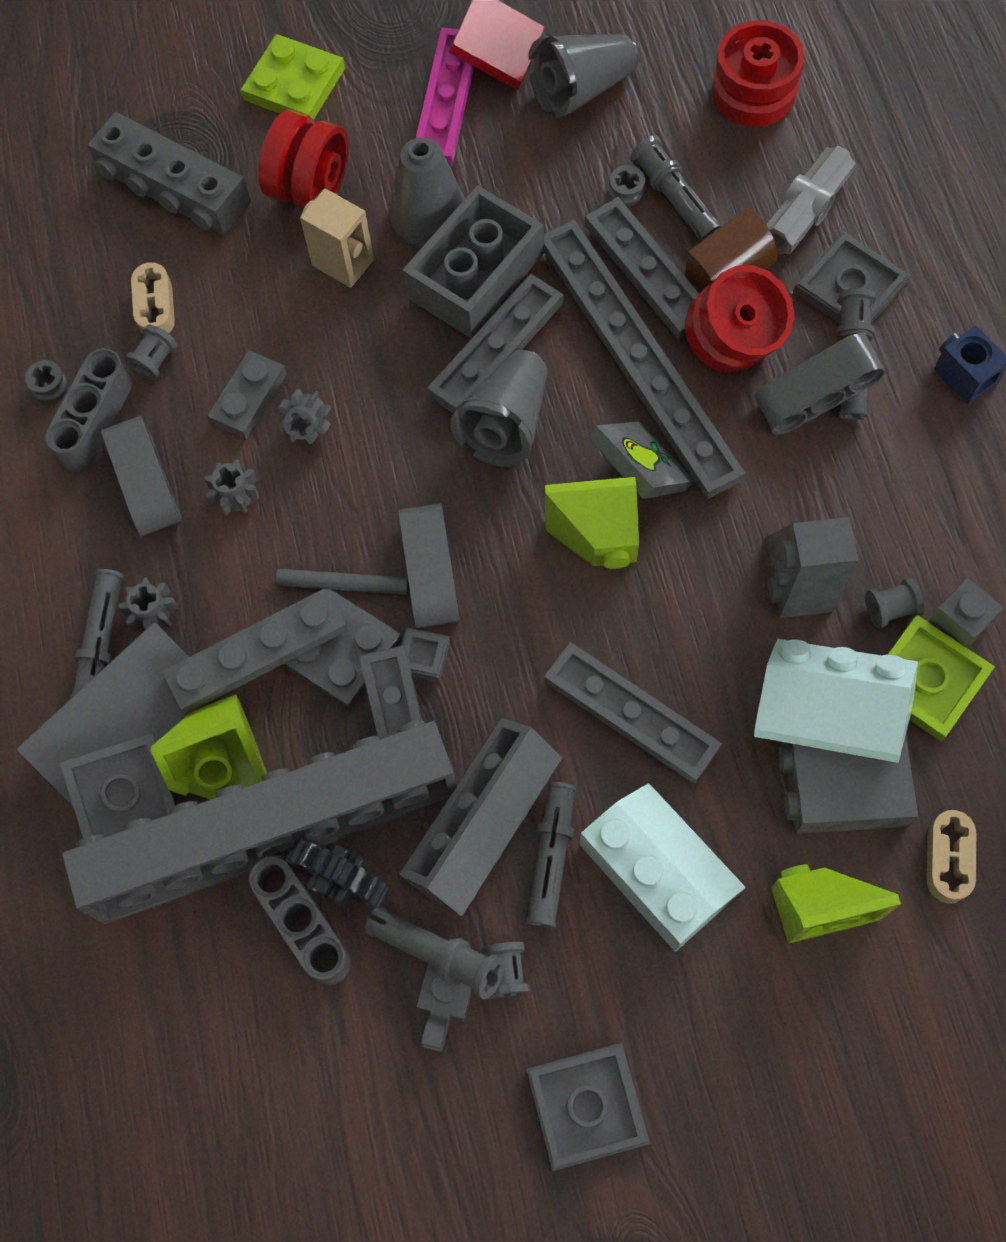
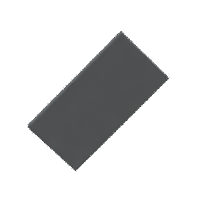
M154 622L16 750L72 805L60 762L151 733L156 743L189 714L184 715L162 673L163 670L187 659L189 656Z

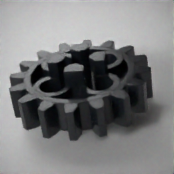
M299 839L295 841L285 859L298 872L311 877L307 884L310 890L325 894L324 897L336 904L339 903L345 906L348 899L351 898L361 905L365 904L372 909H378L389 889L387 884L378 880V877L364 871L368 863L359 856L353 857L349 855L350 851L337 844L335 846L329 843L326 849H321L311 842L307 843Z

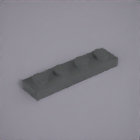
M619 197L585 215V227L675 337L679 340L686 336L684 322L688 307L699 293Z
M530 274L427 387L428 396L454 413L455 409L512 352L523 350L563 305V294L533 274Z
M326 588L163 670L162 673L181 711L186 715L348 630Z
M572 642L567 645L544 676V683L693 784H696L722 746L720 741Z

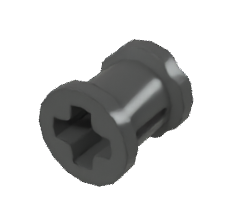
M148 324L142 331L144 337L133 352L126 354L124 362L136 374L154 381L160 373L158 368L168 353L175 352L178 344L166 331Z
M913 578L903 579L901 585L883 591L873 588L865 593L868 614L877 628L886 627L888 621L906 615H911L915 618L916 615L922 616L924 614L922 592Z
M505 942L481 948L483 955L489 957L495 954L503 958L505 962V971L500 985L489 999L508 998L530 993L529 985L524 983L521 961V953L525 951L523 942Z

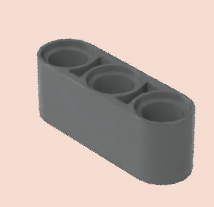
M857 333L842 339L760 387L754 396L772 433L781 435L800 427L873 386L883 378L885 369L867 336L864 333Z
M97 349L85 358L47 429L46 443L62 467L68 471L79 472L91 466L104 443L101 430L113 425L131 390V378L118 354L111 349ZM94 408L90 412L85 413L88 409ZM77 442V443H76L74 446H72L71 448L66 449V447H67L68 445H70L71 443Z
M140 415L102 429L101 433L116 476L140 536L142 537L182 522L180 511L143 416Z
M442 503L398 509L416 629L460 622Z
M276 856L260 859L252 867L249 874L250 886L299 963L320 984L335 985L342 982L351 968V958L347 949L293 869L283 859ZM274 872L285 873V883L280 890L273 893L265 892L264 883L270 874ZM300 910L310 911L312 914L310 925L301 932H292L289 928V921L292 915ZM325 949L337 950L338 962L336 966L328 972H318L315 968L317 955Z

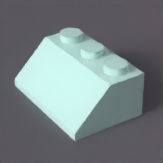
M777 639L767 663L754 737L899 763L913 708L918 661L906 660L896 655L881 656L856 652L846 647L832 648L813 645L802 640Z
M649 783L617 801L581 832L580 846L675 952L746 888Z

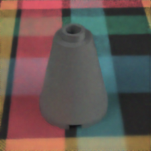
M625 34L549 35L540 37L532 42L528 53V60L534 59L535 71L529 72L534 95L546 113L553 111L556 113L555 118L568 116L635 71L639 59L637 45Z
M423 137L412 139L403 146L389 205V220L394 234L405 244L421 249L465 199L438 143Z
M528 350L512 352L455 409L451 417V431L455 440L461 447L466 442L476 451L473 456L478 460L498 467L517 466L519 460L523 458L526 460L529 457L534 444L548 373L547 366L541 357L535 352Z

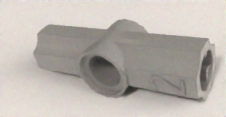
M838 145L834 148L826 147L805 176L799 174L791 183L783 198L781 207L767 223V227L774 238L778 255L783 253L791 254L813 224L815 226L820 225L828 214L837 192L853 173L856 165L846 149Z

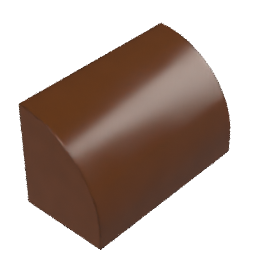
M748 206L688 251L685 276L702 291L722 272L734 266L754 265L766 270L777 262L778 254L774 238L761 217Z

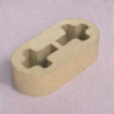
M149 262L142 264L134 270L131 278L135 322L141 333L144 327L150 324L163 329L169 334L175 322L171 281L162 265ZM157 279L154 282V293H149L147 286H149L150 280ZM152 308H157L159 315L156 317V322L149 323L152 319Z
M948 810L938 815L929 825L927 833L928 889L936 899L949 904L957 903L970 895L976 883L975 824L969 816L957 810ZM949 822L954 824L956 832H960L963 837L954 842L953 852L950 851L949 836L941 834V830L949 825ZM949 862H953L954 877L962 879V884L957 886L953 892L949 891L947 882L940 881V876H943L949 870Z

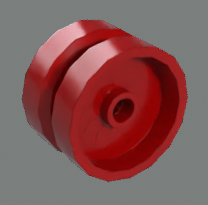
M751 20L736 25L727 32L718 47L716 70L712 84L713 101L719 112L732 122L744 126H766L778 122L791 111L796 100L799 80L805 62L804 47L797 35L784 25L767 20Z
M291 109L281 112L268 130L262 146L259 161V185L261 192L268 198L283 203L294 201V204L300 209H304L308 202L315 200L324 188L337 195L345 176L348 162L349 141L346 130L342 126L324 120L315 123L309 115Z
M740 265L722 272L709 286L697 295L688 307L684 323L687 341L695 356L704 364L723 373H742L760 363L766 356L772 354L783 345L791 334L795 316L792 299L779 279L770 271L757 266Z

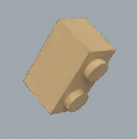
M324 188L315 200L307 203L300 217L313 267L351 288L374 260L366 212Z

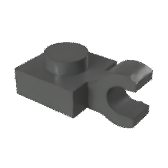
M427 964L417 1003V1010L430 1013L421 1044L423 1048L443 1052L450 1019L465 1022L473 988L457 980L450 983L441 979L436 971V967Z

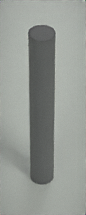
M278 568L276 574L277 586L315 589L329 588L331 590L408 595L409 590L407 577Z

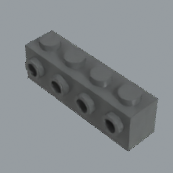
M114 112L87 144L95 162L94 167L103 177L108 180L116 179L126 184L130 190L141 197L149 196L158 201L171 213L179 212L191 218L198 227L204 230L212 229L225 236L251 203L243 176L117 112Z
M501 718L399 876L433 903L462 917L542 789L550 780L562 757L532 727Z

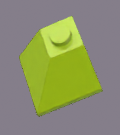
M635 477L545 485L546 531L592 566L604 565V567L609 569H619L626 567L630 563L637 562L639 532Z
M808 864L794 866L781 871L782 878L778 879L771 887L788 944L880 921L901 905L899 896L896 893L825 867L810 871Z

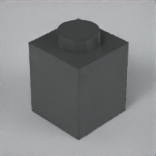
M967 578L938 607L929 623L966 648H969L990 626L1004 607Z

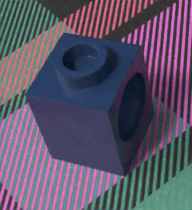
M975 325L963 335L959 332L954 333L940 346L939 351L941 355L934 368L950 387L969 404L999 383L1006 371V355Z

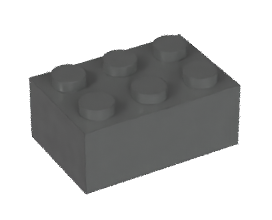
M477 185L402 270L407 299L472 339L544 254V224Z

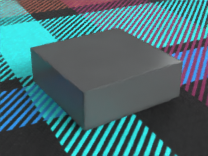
M406 627L401 646L404 645L406 648L412 677L440 683L450 645V636Z

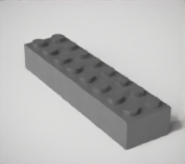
M423 720L409 722L401 726L397 730V734L380 739L378 736L364 738L353 744L352 750L338 755L332 752L316 755L307 761V766L290 772L289 769L271 771L261 778L262 782L245 788L243 785L226 787L215 794L216 798L200 804L195 801L178 804L169 810V815L153 821L150 818L133 820L123 826L122 832L105 837V835H92L79 840L76 843L77 848L62 853L76 909L105 925L251 872L252 867L262 858L276 856L284 860L296 840L301 839L320 847L447 801L457 785L435 720L425 723Z

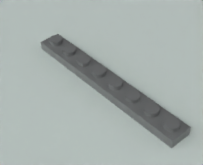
M575 219L545 233L544 254L691 477L695 480L706 500L744 481L745 471Z

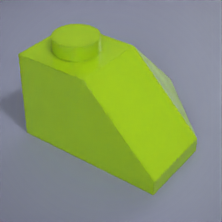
M237 694L193 710L150 747L168 790L185 796L191 793L212 800L216 798L215 794L226 787L243 785L245 788L262 782L261 778L267 774L253 732Z

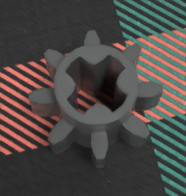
M296 389L291 395V401L284 399L279 405L278 410L285 414V416L277 426L278 428L285 429L291 436L290 441L306 439L309 444H313L318 436V432L325 434L331 425L329 421L323 419L330 411L331 406L323 404L321 399L318 398L317 391L313 394L303 395L300 389Z
M238 459L233 464L217 462V468L213 471L212 476L204 477L207 487L211 489L205 494L210 505L213 506L220 503V507L226 516L230 511L241 510L246 513L251 499H259V493L256 487L253 486L258 481L254 470L249 469L243 472L242 465Z
M146 577L143 578L141 584L133 588L128 586L125 588L128 593L126 602L119 604L118 608L123 615L129 616L126 624L133 632L141 626L147 629L154 622L161 628L163 626H172L169 620L170 611H175L179 608L174 598L168 597L171 591L165 582L155 587L151 585Z

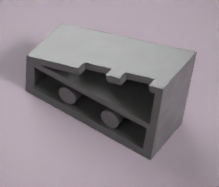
M850 517L792 523L765 537L772 577L768 578V594L771 604L777 603L780 618L833 612L859 561Z

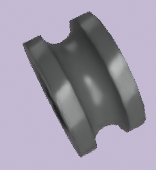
M632 165L619 166L613 170L609 179V196L611 200L619 197L626 207L639 203L644 195V173ZM626 182L629 187L633 186V189H628L625 185L620 186V184Z
M50 360L37 361L26 371L25 383L33 396L40 402H55L66 393L68 381L55 362ZM48 376L53 377L54 381L50 385L45 382V387H41L39 384L43 378L48 381Z

